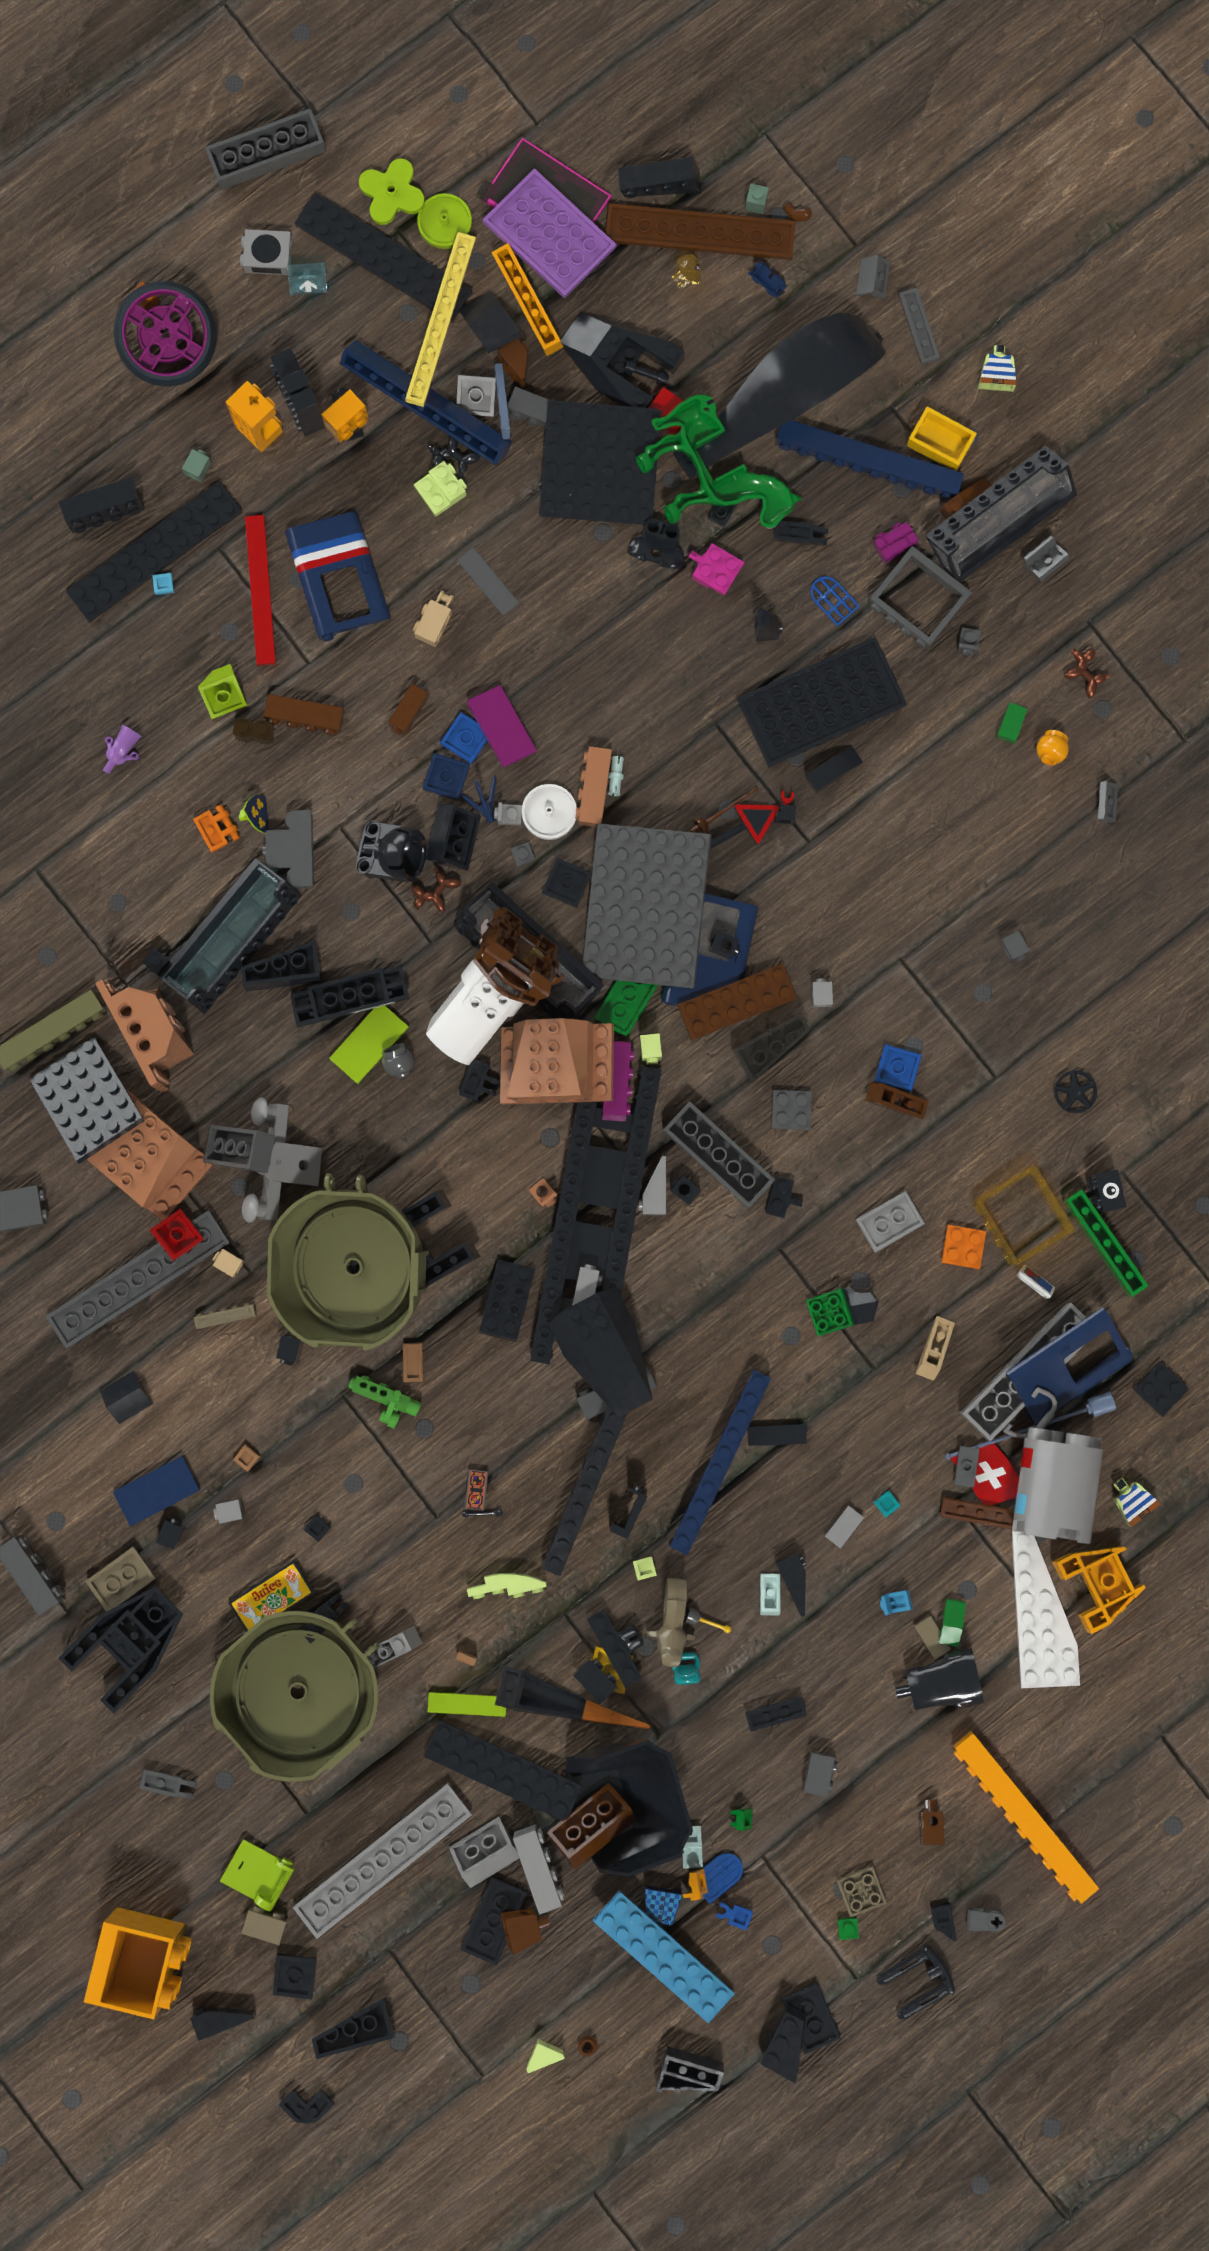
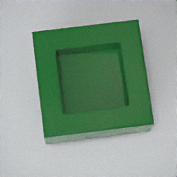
M857 1917L837 1919L839 1940L859 1939Z

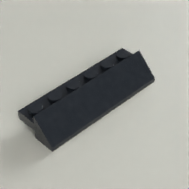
M402 966L387 970L379 968L309 986L306 991L290 994L297 1028L409 999Z

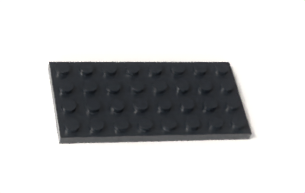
M876 637L737 698V702L768 768L907 706Z

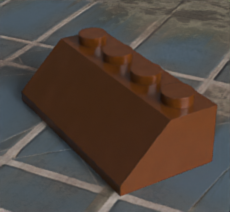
M607 1783L571 1812L567 1819L561 1820L551 1828L547 1834L572 1867L577 1869L637 1819L630 1806Z

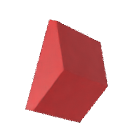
M181 1209L149 1230L173 1261L189 1252L204 1240Z

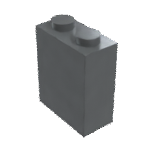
M36 1185L0 1192V1232L46 1225L48 1211L43 1205L45 1192L44 1189H41V1186Z

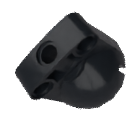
M375 820L369 821L365 826L356 862L357 871L370 879L381 878L402 882L414 881L415 877L421 874L426 861V845L422 843L425 840L424 835L416 828L383 824Z

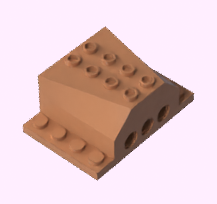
M104 980L96 982L97 988L150 1086L161 1093L168 1091L167 1085L170 1083L162 1072L194 1055L183 1035L185 1032L184 1027L174 1017L176 1013L173 1007L164 1000L158 988L146 991L128 987L120 991Z
M559 1018L524 1020L514 1023V1027L501 1028L500 1104L613 1101L614 1024H592L584 1020Z
M126 1089L145 1121L87 1160L140 1206L149 1209L163 1221L175 1211L213 1165L203 1163L204 1154Z

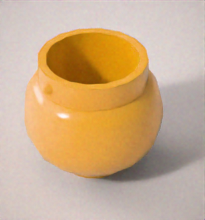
M1048 730L1040 738L1036 751L1044 764L1055 765L1065 760L1069 752V739L1067 735L1057 730Z

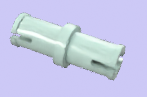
M618 756L612 757L611 773L608 776L610 779L608 795L610 796L612 794L620 796L621 780H623L624 776L622 774L623 757L619 759Z

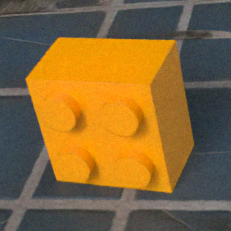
M349 389L322 413L325 427L341 443L343 440H348L353 435L354 430L358 427H363L367 423L368 414L366 406Z

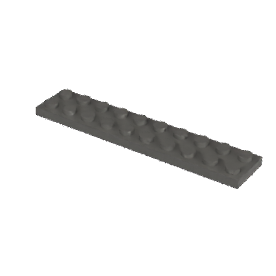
M208 1210L191 1221L204 1240L183 1256L173 1261L160 1243H158L45 1316L65 1348L68 1349L228 1245L230 1243L211 1212Z

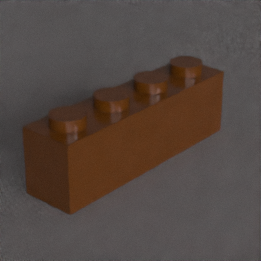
M268 694L264 718L272 725L283 723L287 724L289 728L305 727V730L310 732L321 730L327 735L334 736L335 733L341 734L345 711L342 707Z

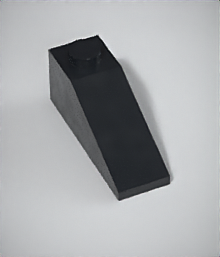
M757 608L754 620L756 642L778 640L779 633H782V622H778V616L762 608Z
M794 1553L775 1563L800 1616L803 1617L805 1616L806 1571L804 1567L807 1564L802 1555L798 1556L797 1553Z
M203 2006L194 2010L190 2020L198 2041L254 2019L256 2012L254 2010L209 2007L206 2009Z

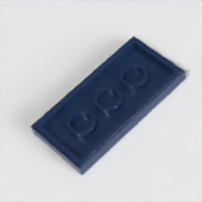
M181 1456L113 1491V1494L129 1525L133 1526L200 1491V1488L184 1456Z

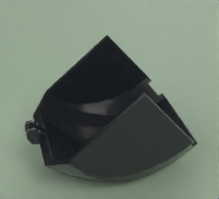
M635 1740L611 1744L567 1757L565 1777L583 1785L571 1812L609 1783L630 1806L637 1819L590 1857L600 1873L630 1877L682 1857L685 1844L693 1833V1827L670 1752L654 1745L649 1740Z

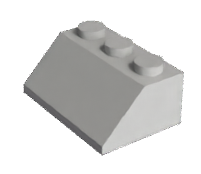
M497 1817L449 1847L461 1877L470 1888L519 1859L515 1843L500 1817Z

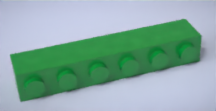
M1079 1190L1063 1201L1064 1205L1127 1296L1133 1297L1147 1288L1148 1284L1084 1191Z

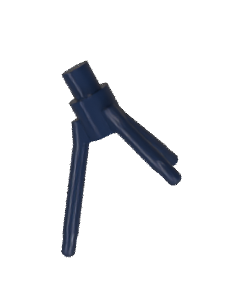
M493 776L489 803H486L480 785L475 780L474 784L482 805L479 806L464 794L461 797L482 813L488 823L494 822L492 808L496 776Z

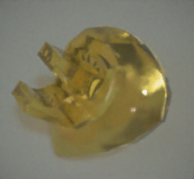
M692 254L679 257L676 261V266L680 271L672 277L674 281L682 279L678 284L681 289L690 282L699 284L701 266L698 258Z

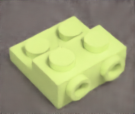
M445 461L431 469L427 476L414 484L415 489L435 517L466 496L465 489L467 487L461 478L457 480L454 475L456 473L455 469L450 463L447 465Z

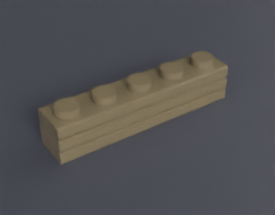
M246 1303L243 1307L237 1305L229 1310L227 1308L220 1309V1312L214 1310L209 1311V1314L206 1315L204 1313L196 1314L197 1317H194L196 1329L257 1317L255 1305Z

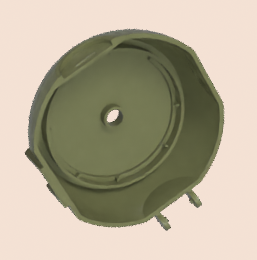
M327 1173L324 1180L327 1190L312 1192L292 1204L280 1216L269 1235L267 1296L274 1312L283 1325L306 1344L312 1347L353 1346L363 1348V1350H370L395 1336L413 1316L419 1305L421 1295L428 1292V1287H425L426 1256L429 1255V1250H423L415 1228L398 1207L385 1198L368 1192L364 1175L357 1176V1190H337L333 1175ZM351 1260L357 1261L360 1265V1270L357 1274L352 1273L349 1269Z
M287 1611L263 1617L219 1657L210 1686V1708L215 1728L226 1734L243 1753L249 1763V1768L255 1773L267 1778L287 1782L315 1779L326 1768L330 1771L362 1743L364 1735L371 1730L377 1712L378 1684L373 1664L368 1656L379 1645L374 1643L373 1646L370 1645L366 1652L363 1650L360 1644L347 1631L349 1628L355 1627L354 1624L358 1621L356 1618L343 1627L328 1617L312 1612ZM303 1624H313L326 1630L321 1634L298 1628ZM305 1637L314 1638L315 1640L310 1644ZM301 1685L305 1689V1694L302 1698L298 1699L292 1695L291 1689L293 1686Z

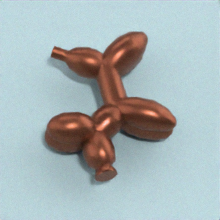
M1073 648L1070 653L1079 661L1078 668L1067 671L1064 677L1065 679H1075L1082 676L1089 682L1086 694L1089 699H1092L1097 691V684H1101L1107 678H1110V674H1098L1096 676L1090 674L1086 670L1087 662L1095 657L1096 651L1089 649L1083 654L1081 651Z
M435 867V877L438 885L433 892H424L423 888L419 885L412 886V892L417 897L413 908L419 910V907L424 905L425 900H433L435 907L440 912H444L445 904L440 897L445 887L457 888L461 886V882L455 878L446 879L445 875Z

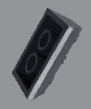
M439 804L426 860L442 866L468 871L481 816L455 805Z

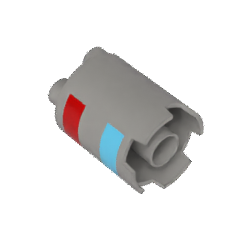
M1029 1427L1028 1438L1025 1437L1012 1531L1050 1539L1060 1537L1077 1540L1078 1543L1091 1544L1103 1449H1100L1102 1438L1067 1433L1066 1441L1063 1443L1064 1432Z

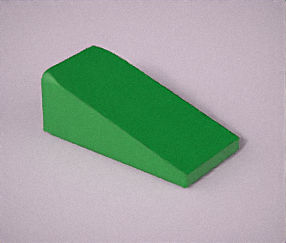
M1010 702L996 738L1015 744L1027 708Z

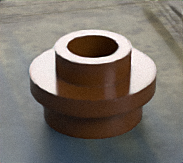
M584 2036L579 2040L578 2050L583 2056H592L596 2053L598 2044L595 2038ZM587 2042L592 2045L589 2049L584 2047V2044Z

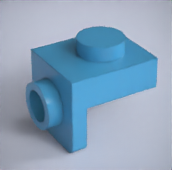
M909 1589L881 1596L880 1606L885 1616L913 1609Z

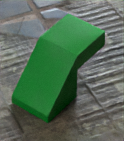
M946 1599L939 1643L955 1647L959 1646L966 1602Z

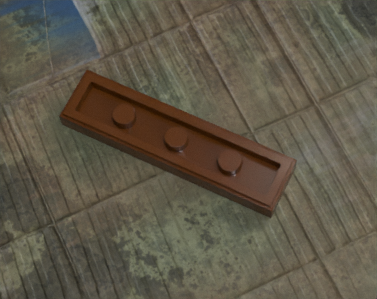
M943 1497L940 1517L1012 1530L1015 1509Z

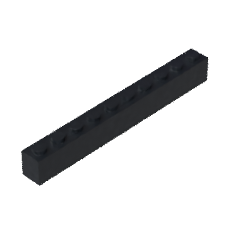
M608 1406L606 1407L541 1564L543 1570L561 1576L628 1413L618 1418Z

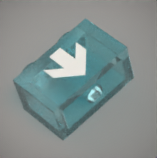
M325 262L287 265L290 295L327 293Z

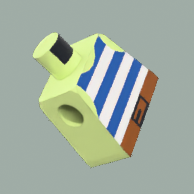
M995 345L994 354L986 355L978 389L1013 392L1016 387L1014 357L1012 355H1005L1004 345Z
M1120 1478L1113 1484L1119 1491V1494L1113 1500L1129 1527H1133L1161 1505L1137 1482L1128 1485L1123 1478Z

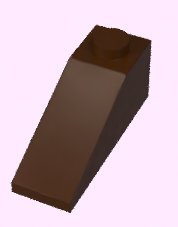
M986 478L981 479L944 504L940 513L947 520L992 485Z
M870 1083L865 1098L866 1102L919 1119L924 1118L929 1102L880 1083Z

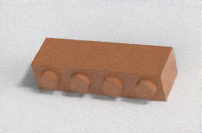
M589 746V751L584 753L583 763H587L586 771L582 770L581 782H584L583 789H579L578 800H581L580 808L577 807L575 819H579V825L597 827L598 824H602L612 749Z

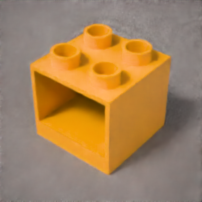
M117 1907L103 1922L84 2002L150 2019H155L162 2008L170 2010L173 2001L177 2000L182 1982V1977L173 1975L174 1969L180 1970L182 1962H186L192 1938L183 1936L185 1923Z

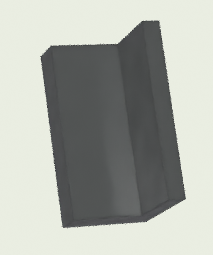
M879 255L861 259L856 291L857 296L871 294L878 299L885 298L890 266L888 260Z

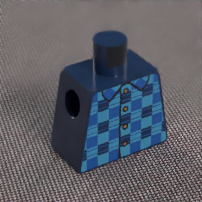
M645 1885V1913L662 1928H664V1924L673 1925L682 1899V1891Z

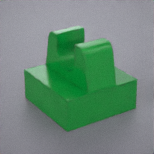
M743 1808L730 1812L731 1815H736V1821L730 1822L732 1827L739 1831L752 1829L753 1809Z

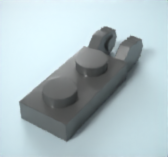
M144 1769L139 1789L177 1798L194 1799V1793L180 1791L181 1784L197 1787L198 1782L183 1779V1777Z

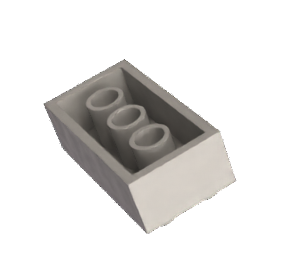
M535 1824L515 1831L513 1840L540 1915L562 1907V1900H564L565 1895L562 1886L557 1885L558 1874L556 1868L550 1865L551 1854L549 1848H544L545 1837L541 1828L538 1829Z

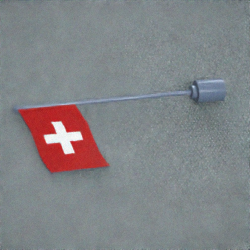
M1109 1391L1087 1399L1088 1403L1085 1404L1086 1408L1054 1418L1047 1425L1084 1412L1097 1417L1116 1410V1405L1112 1394ZM1029 1427L1016 1431V1433H1026ZM1009 1434L973 1446L974 1448H979L975 1484L971 1488L983 1504L995 1505L1017 1496L1019 1477L1006 1456L994 1444L1013 1437ZM958 1452L947 1453L945 1458L947 1460L951 1459L957 1466Z

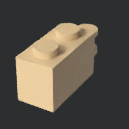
M442 590L436 602L430 600L429 604L424 605L421 612L423 616L420 621L416 622L413 628L416 639L434 647H437L452 616V610L449 607L454 596L446 595ZM443 601L446 605H441L440 602Z

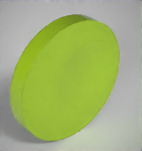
M444 193L434 195L425 201L423 209L418 213L417 223L422 238L428 244L439 249L453 248L458 232L469 235L472 227V217L467 204L461 198Z

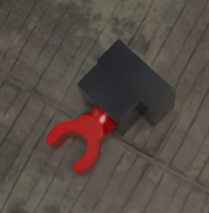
M782 791L781 800L783 804L780 811L776 812L775 823L794 825L796 806L790 805L794 799V792L791 793L790 798H785L784 791Z

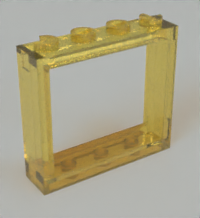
M1035 1164L974 1200L975 1205L973 1207L978 1215L982 1214L985 1219L983 1222L984 1226L989 1232H993L995 1244L998 1248L1002 1247L1005 1252L1003 1256L1009 1265L1012 1264L1013 1267L1075 1231ZM1029 1174L1061 1226L1062 1231L1016 1258L984 1206L983 1201Z

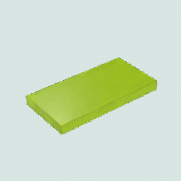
M385 1005L374 1008L329 1059L359 1084L383 1057L382 1051L393 1046L409 1026Z

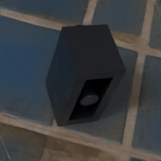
M281 1335L276 1358L281 1359L280 1363L286 1365L299 1363L304 1342L298 1338Z
M590 1657L573 1673V1676L601 1704L617 1688V1679L610 1672L606 1674L602 1670L604 1666L598 1659L595 1658L593 1660Z

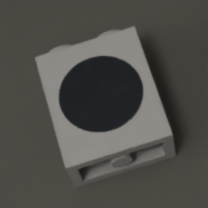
M245 229V236L241 238L244 254L240 255V266H243L245 273L290 275L291 232Z

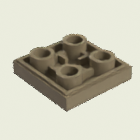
M873 1865L836 1879L850 1918L887 1904Z

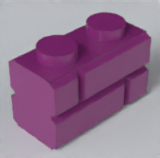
M899 522L891 528L892 531L887 534L882 532L875 537L876 540L873 543V547L884 564L905 553L912 546H917L918 538L908 522L904 524Z

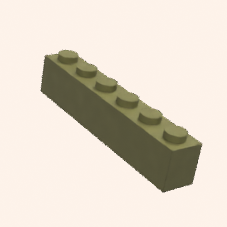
M89 990L0 1045V1064L7 1072L18 1070L21 1068L20 1064L25 1061L30 1062L38 1057L37 1054L43 1050L46 1052L52 1049L54 1043L59 1040L62 1042L68 1039L73 1031H81L87 1027L86 1023L102 1018L106 1010L95 992Z

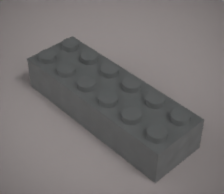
M311 108L205 147L221 190L326 152L324 141Z
M690 1101L663 1129V1132L747 1209L775 1181L770 1174Z

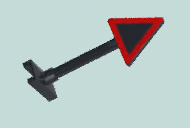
M736 804L734 809L742 823L711 839L710 849L745 830H748L754 842L758 845L780 807L778 805Z

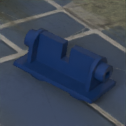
M758 261L754 266L756 269L748 273L754 282L766 289L769 295L777 298L785 293L784 290L787 288L786 281L776 273L771 278L770 274L773 270L764 262Z

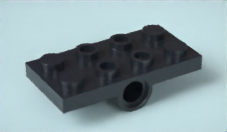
M497 1260L479 1330L480 1334L517 1342L535 1268Z

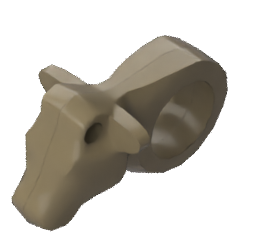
M667 1578L663 1626L660 1630L648 1631L646 1635L657 1638L658 1654L661 1656L662 1664L668 1667H678L680 1665L686 1640L695 1641L694 1635L687 1634L683 1630L687 1599V1581L685 1579Z

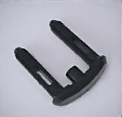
M923 1945V1949L882 1972L877 1978L879 1985H886L929 1959L934 1964L926 1970L930 1979L934 1980L939 1976L943 1979V1984L902 2007L897 2013L899 2019H908L946 1995H953L955 1992L953 1980L945 1962L929 1945ZM918 1958V1960L901 1969V1967ZM936 1993H939V1994H937L936 1996L932 1997L931 1999L927 2000L926 2002L921 2003V2002L925 2001L926 1999L930 1998L931 1996L935 1995Z

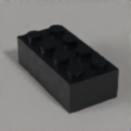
M131 477L59 501L65 522L72 533H82L90 527H101L105 522L119 521L123 516L137 515L141 510H144L138 489Z

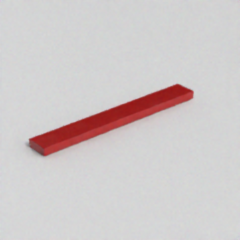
M264 515L245 516L256 665H276Z

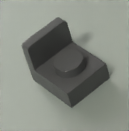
M962 628L957 651L962 652V655L965 656L976 655L979 648L981 631Z

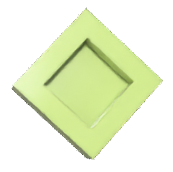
M652 1556L633 1561L638 1580L657 1576Z

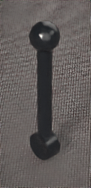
M501 1509L483 1512L464 1510L462 1516L465 1518L478 1515H496L501 1517L503 1512Z

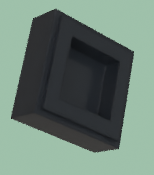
M316 1514L304 1531L319 1542L331 1526Z

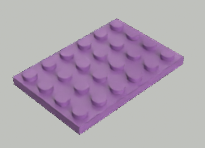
M535 168L483 219V223L505 244L508 243L511 249L564 299L617 245Z

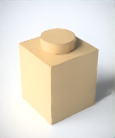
M222 1249L221 1252L218 1251L213 1258V1266L233 1278L236 1277L245 1262L225 1249Z

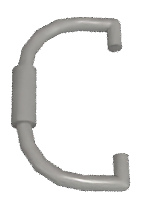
M1037 1387L1031 1394L1033 1398L1038 1393H1041L1052 1401L1051 1410L1045 1414L1036 1427L1044 1429L1055 1416L1057 1400L1049 1391ZM1010 1422L1003 1429L1004 1433L1013 1437L1028 1438V1433L1021 1434L1010 1430L1013 1426Z

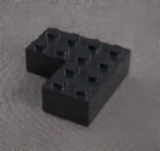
M292 348L271 356L272 364L269 365L272 374L278 383L283 398H285L298 432L302 431L304 436H308L324 429L325 425L318 402L311 387L307 388L310 384L303 369L300 368Z

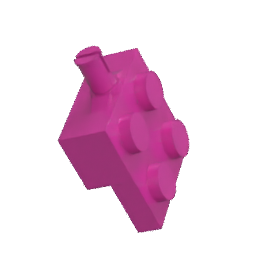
M711 544L707 552L702 556L693 550L689 555V558L698 562V566L692 575V580L706 588L710 587L723 596L726 595L744 565L743 561L714 544Z

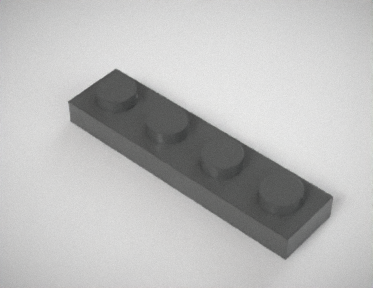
M914 288L900 292L898 296L921 365L938 361L940 356L918 289Z

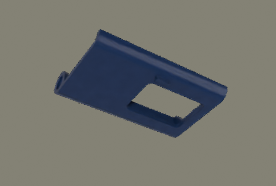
M1102 1307L1006 1371V1374L1024 1403L1026 1414L1033 1424L1037 1425L1052 1408V1401L1046 1395L1038 1393L1035 1398L1031 1396L1037 1387L1047 1390L1055 1396L1057 1400L1056 1411H1058L1131 1362L1133 1354L1124 1345L1112 1319ZM1104 1331H1108L1118 1351L1073 1380L1064 1364V1358Z

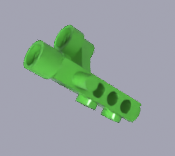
M366 1376L352 1377L348 1387L352 1389V1392L387 1405L388 1409L387 1411L383 1410L379 1421L388 1424L387 1426L395 1429L400 1418V1414L397 1413L398 1410L416 1417L422 1402L401 1394L399 1390H391L386 1384L380 1383L378 1385L373 1383L372 1379Z

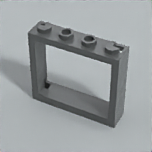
M912 546L872 595L868 604L874 609V612L883 614L888 623L897 625L905 636L909 637L910 635L915 639V643L918 646L929 649L967 602L972 592ZM909 560L959 598L958 602L929 637L879 599Z

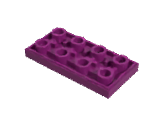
M500 685L467 700V705L503 768L536 753L537 750Z

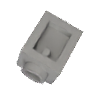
M499 802L498 807H495L494 819H498V824L521 826L522 805H505L503 802Z

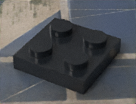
M557 858L542 894L577 908L592 872Z
M1159 1362L1133 1391L1161 1417H1164L1189 1388L1165 1365Z
M278 1954L273 1995L312 2000L317 1958Z

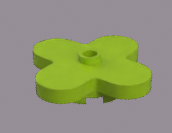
M405 159L392 161L386 173L370 169L361 174L359 187L364 195L373 198L370 206V215L375 223L387 225L393 221L396 213L399 211L407 214H417L423 209L425 200L422 191L410 185L414 172L409 161Z

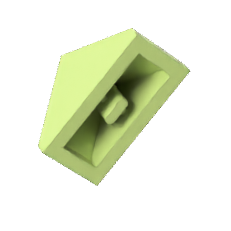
M538 2039L527 2064V2072L531 2073L565 2059L564 2050Z

